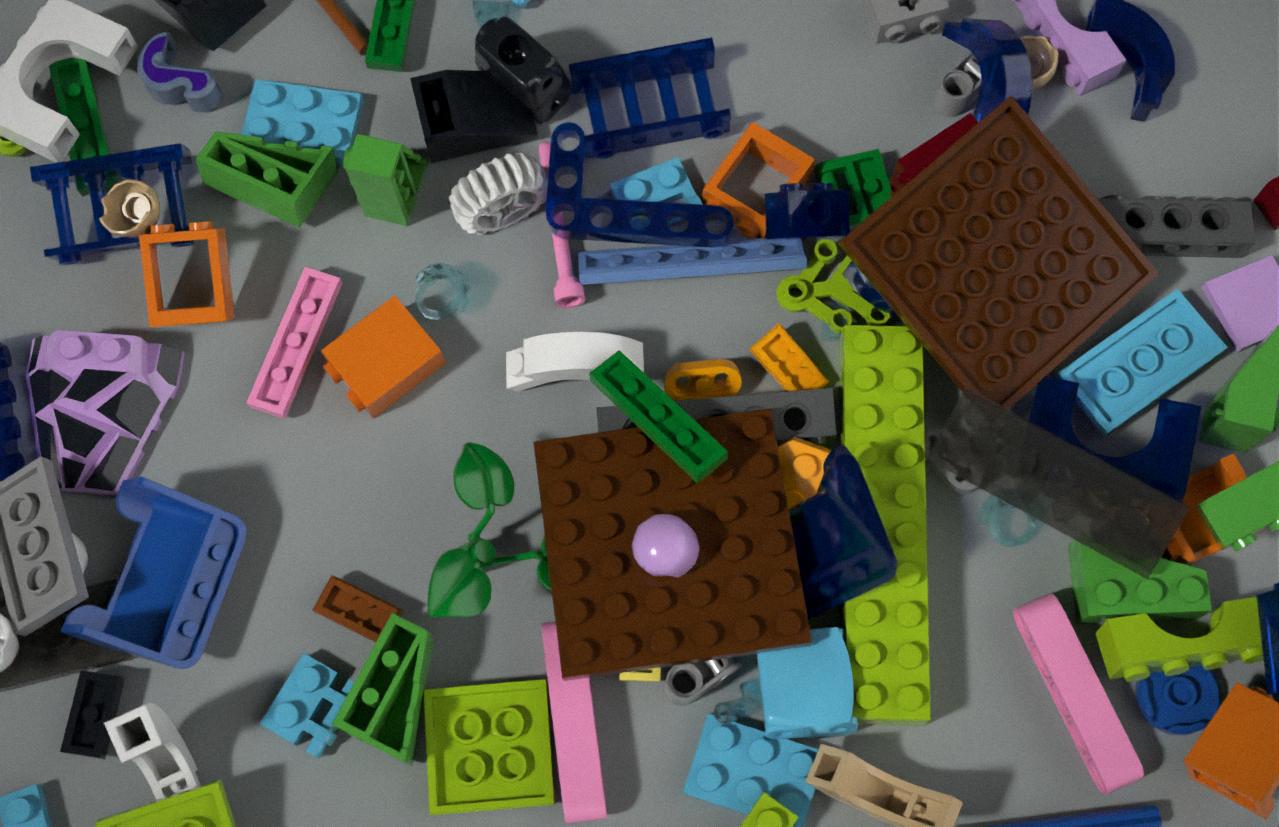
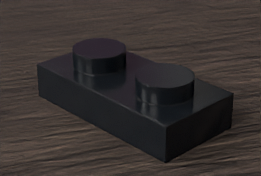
M80 671L60 752L106 759L110 736L104 723L116 718L125 678Z

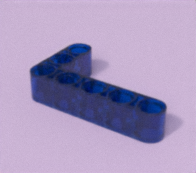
M571 122L562 123L554 129L550 146L546 219L550 230L557 237L574 240L710 248L722 247L731 239L734 225L733 217L726 208L721 206L584 198L588 151L585 133L580 126ZM572 137L579 141L577 148L572 151L560 148L561 142L566 138ZM562 175H574L577 178L576 183L570 188L558 186L557 181ZM561 211H570L574 214V219L570 224L561 226L554 222L555 216ZM599 213H607L612 217V222L604 228H599L592 224V219ZM637 215H644L651 222L647 228L636 230L630 226V221ZM680 217L685 219L689 225L682 232H673L667 224L671 219ZM717 219L724 222L727 229L723 233L715 235L708 232L705 225L709 221Z

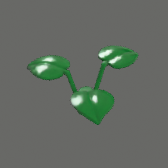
M468 442L463 444L453 472L454 488L459 499L465 505L475 510H481L486 507V513L474 531L468 534L469 542L443 553L437 560L433 568L428 590V616L430 618H470L482 613L488 607L492 593L490 579L483 570L498 564L539 559L540 562L537 567L538 580L544 587L552 591L545 537L541 543L542 552L530 551L500 557L495 556V548L491 542L480 538L481 532L495 513V506H505L512 501L514 479L508 465L497 453L477 443Z

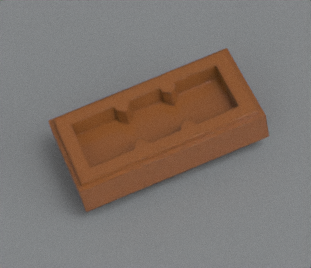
M331 575L312 609L316 614L374 643L377 642L391 614L394 613L402 617L404 613L402 609L334 575Z

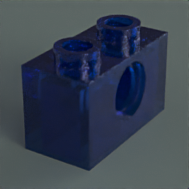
M803 183L781 184L780 192L764 193L766 239L846 236L850 233L848 190H833L832 183L809 184L810 190L803 191Z

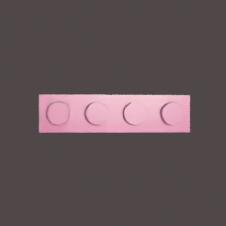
M304 267L246 402L250 408L286 419L343 284L339 277Z

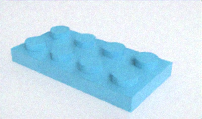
M1176 289L1059 371L1055 378L1102 436L1105 437L1222 354L1228 347L1182 293Z

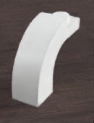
M559 332L523 339L524 347L506 352V389L516 392L559 380L590 381L589 373L618 350L644 373L643 343L628 337L609 333Z
M147 703L104 723L121 763L130 759L137 764L146 777L156 800L201 785L195 773L198 770L184 740L166 713L156 704Z

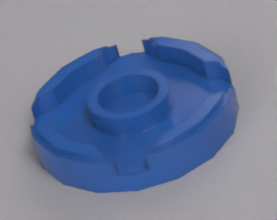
M1203 665L1189 667L1188 671L1174 676H1166L1164 671L1150 673L1149 677L1136 682L1137 705L1142 716L1155 729L1168 735L1186 736L1207 727L1219 709L1221 701L1220 687L1214 673L1211 670H1205Z

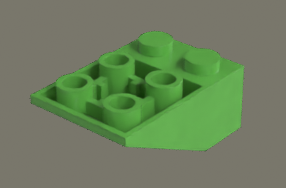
M1279 325L1254 348L1206 404L1199 442L1246 453L1257 443H1261L1271 432L1276 431L1279 426V408H1277L1279 395Z

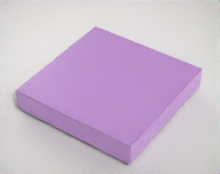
M1272 255L1209 280L1201 286L1237 353L1259 344L1279 325V266Z

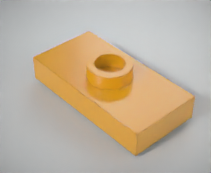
M780 323L749 348V351L785 392L821 389L829 382L827 377Z

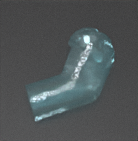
M754 679L740 683L738 689L742 698L717 704L714 708L715 719L720 723L741 720L762 704L760 682Z

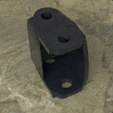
M502 16L499 19H490L480 28L475 38V63L478 70L487 71L528 106L539 125L543 122H548L567 103L569 96L573 93L570 81L557 58L507 16Z

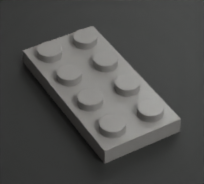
M41 456L0 482V579L13 632L22 636H27L89 598L52 460Z

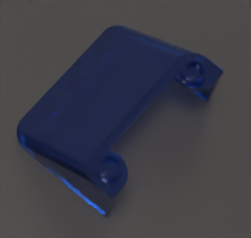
M844 444L832 450L824 461L823 470L825 475L821 485L825 490L789 508L808 619L890 581L895 576L898 568L897 558L860 464Z

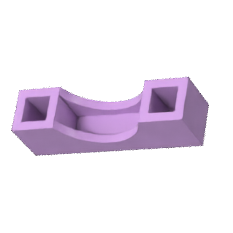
M1011 0L1012 2L1015 1L1023 13L1026 25L1031 30H1035L1038 36L1046 37L1049 43L1058 49V66L1062 70V76L1069 86L1074 87L1079 96L1117 78L1126 59L1106 31L1089 32L1074 27L1060 14L1056 0Z

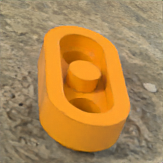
M726 359L677 363L665 372L663 378L665 393L673 401L735 396L742 384L738 367L732 361ZM719 373L727 374L723 379L715 378ZM680 377L689 378L684 383H679L676 381Z

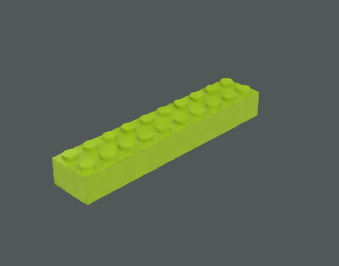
M844 325L839 340L841 629L845 630L846 637L844 642L852 669L854 690L852 716L857 717L858 724L924 726L931 721L923 345L907 326Z

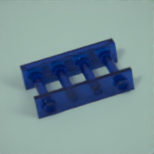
M712 37L568 64L573 94H585L593 134L583 136L586 159L594 157L597 159H607L616 153L700 137L713 139L729 132L730 109L716 111L707 76V70L713 69L715 62V47ZM689 73L693 76L701 114L680 118L671 77ZM648 80L657 81L665 121L649 124L643 123L635 87L636 83ZM618 86L622 91L629 127L608 131L599 91Z
M179 143L30 167L32 182L46 187V191H51L60 247L44 249V256L58 260L59 265H72L81 263L82 256L140 247L139 237L113 238L112 233L99 220L104 215V207L101 199L106 196L104 183H107V177L121 175V179L142 181L141 178L145 176L144 171L158 169L159 173L163 174L171 224H174L175 231L190 230L189 226H187L178 173L182 171L181 165L192 164L190 149ZM83 181L84 185H88L97 241L75 244L66 190L70 188L69 183ZM194 240L171 242V247L190 246L194 244Z

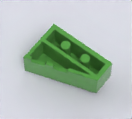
M219 131L214 132L195 158L204 185L299 228L338 173L333 147L321 146L320 149L299 147L298 142L286 141L285 145L263 142L262 137Z
M357 134L353 146H348L345 151L343 168L347 171L350 184L355 190L357 201L360 202L365 216L408 226L429 161L421 158L419 154L413 153L411 149L403 144Z
M1279 461L1197 505L1198 513L1221 550L1232 546L1234 551L1237 552L1258 541L1254 535L1255 533L1267 527H1270L1272 532L1279 530Z
M1080 535L1068 545L1077 624L1104 623L1106 619L1147 613L1152 621L1194 620L1212 611L1206 570Z
M392 613L332 723L333 726L410 766H413L424 703V689L427 686L435 640L430 632Z

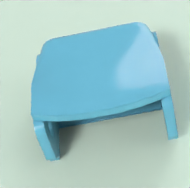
M838 627L810 630L811 646L757 653L764 726L767 738L788 739L801 737L820 739L848 736L857 732L858 720L857 717L852 716L853 677L848 651L844 642L846 637L844 629H838Z

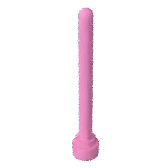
M542 142L538 147L541 166H543L550 184L549 188L551 191L547 195L546 201L559 276L553 289L555 305L559 308H573L585 302L584 288L573 274L553 146L549 142Z

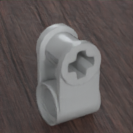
M974 46L970 47L941 78L934 97L935 109L947 117L960 115L979 95L984 94L992 86L1002 69L998 65L994 67L977 54L978 49ZM949 91L955 92V93H957L959 96L952 95V94L949 93Z
M731 657L674 665L666 677V696L672 703L679 706L689 705L712 688H716L730 679L743 666L740 662H734ZM679 675H686L693 680L695 689L688 694L679 693L674 689L672 680Z

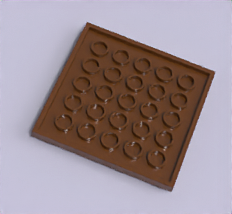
M1011 95L837 243L988 424L994 423L1159 274Z
M771 409L694 419L728 451V459L698 484L639 427L533 442L563 681L811 646L810 628ZM658 514L677 516L696 533L700 547L697 561L683 576L678 578L673 576L656 577L646 572L635 560L632 541L636 529L651 516Z

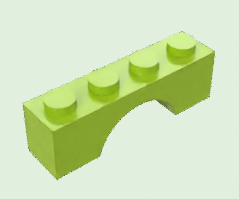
M1263 596L1224 601L1210 616L1207 634L1198 638H1181L1171 635L1159 628L1147 613L1106 619L1095 633L1109 679L1125 677L1126 682L1139 681L1149 677L1150 673L1164 671L1166 676H1174L1188 671L1189 667L1203 665L1205 670H1213L1227 665L1228 661L1240 659L1243 664L1256 663L1266 659L1267 652L1279 642Z

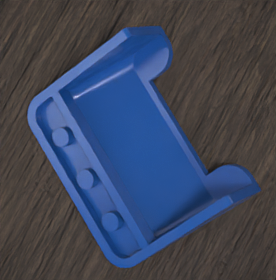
M138 477L123 480L116 497L117 509L123 517L138 523L139 526L105 609L93 605H81L74 608L68 614L61 632L173 668L186 669L192 667L201 658L246 541V526L234 514L147 478Z

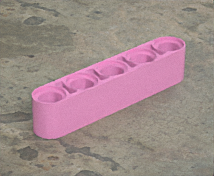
M1049 593L1014 608L1013 617L1018 630L1099 791L1107 795L1143 779L1144 771L1141 762L1056 596Z
M555 621L541 623L565 823L573 824L607 819L590 677L563 681Z

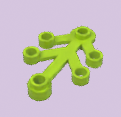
M822 239L816 243L814 256L807 264V269H803L799 276H788L778 284L776 298L783 309L794 313L806 310L826 323L829 329L837 335H841L843 327L837 326L833 320L836 317H842L846 320L847 325H851L852 315L845 309L832 310L818 300V298L831 296L865 318L867 324L871 326H885L890 317V310L885 304H871L855 293L874 290L875 288L864 275L850 277L857 266L848 256L844 258L828 281L813 283L824 265L831 264L836 258L837 245L830 239ZM821 248H828L832 254L830 256H823L819 253V250ZM798 288L802 291V295L793 297L789 294V290ZM879 311L884 315V319L880 321L872 318L871 313Z

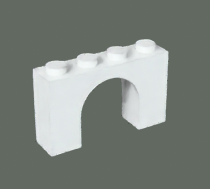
M48 0L46 5L39 9L35 21L26 34L19 38L17 46L8 60L0 66V136L61 164L80 134L68 117L33 101L34 84L41 72L49 65L67 58L84 59L120 76L138 49V45L128 28L68 0Z

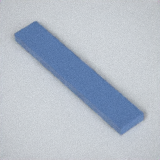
M802 236L578 252L579 279L582 285L807 269V255Z

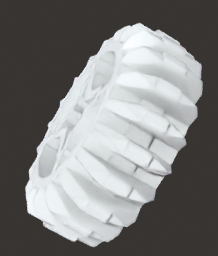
M517 153L514 156L506 154L500 159L494 157L491 162L481 163L479 168L470 170L469 175L458 180L459 184L451 189L452 194L449 200L456 222L460 224L463 230H467L468 233L483 235L487 231L494 233L499 229L518 223L523 218H529V214L537 211L540 208V204L547 200V195L551 191L547 180L548 176L543 166H540L538 160L534 159L532 155Z

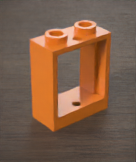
M752 121L703 188L702 204L711 216L719 220L724 218L731 222L745 237L749 239L768 238L812 176L815 159ZM747 152L790 178L764 216L720 190Z
M212 221L189 223L190 230L175 231L174 224L150 226L151 233L139 235L150 327L224 322L235 318L225 228H213ZM208 239L215 305L164 308L156 243Z

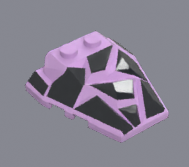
M56 330L53 331L51 336L43 335L33 339L26 371V381L37 458L41 456L52 460L60 492L117 497L122 481L132 479L145 454L142 448L152 430L157 432L162 422L159 416L169 398L173 400L179 390L185 356L183 350L164 344L146 343L143 338L134 335Z

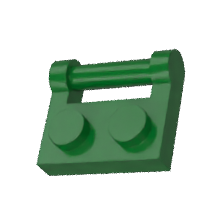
M879 149L826 160L814 166L816 179L822 182L833 222L830 225L835 237L849 234L892 197L889 194L892 192L891 185ZM845 173L857 214L850 216L846 214L835 178L836 175Z

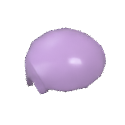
M658 514L648 518L638 526L632 541L635 560L646 572L656 577L673 576L678 578L683 576L696 564L700 550L697 535L693 529L681 518L670 514Z

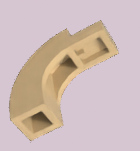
M824 744L820 745L805 783L828 796L895 827H954L963 802L953 796L899 779L870 765L848 751Z

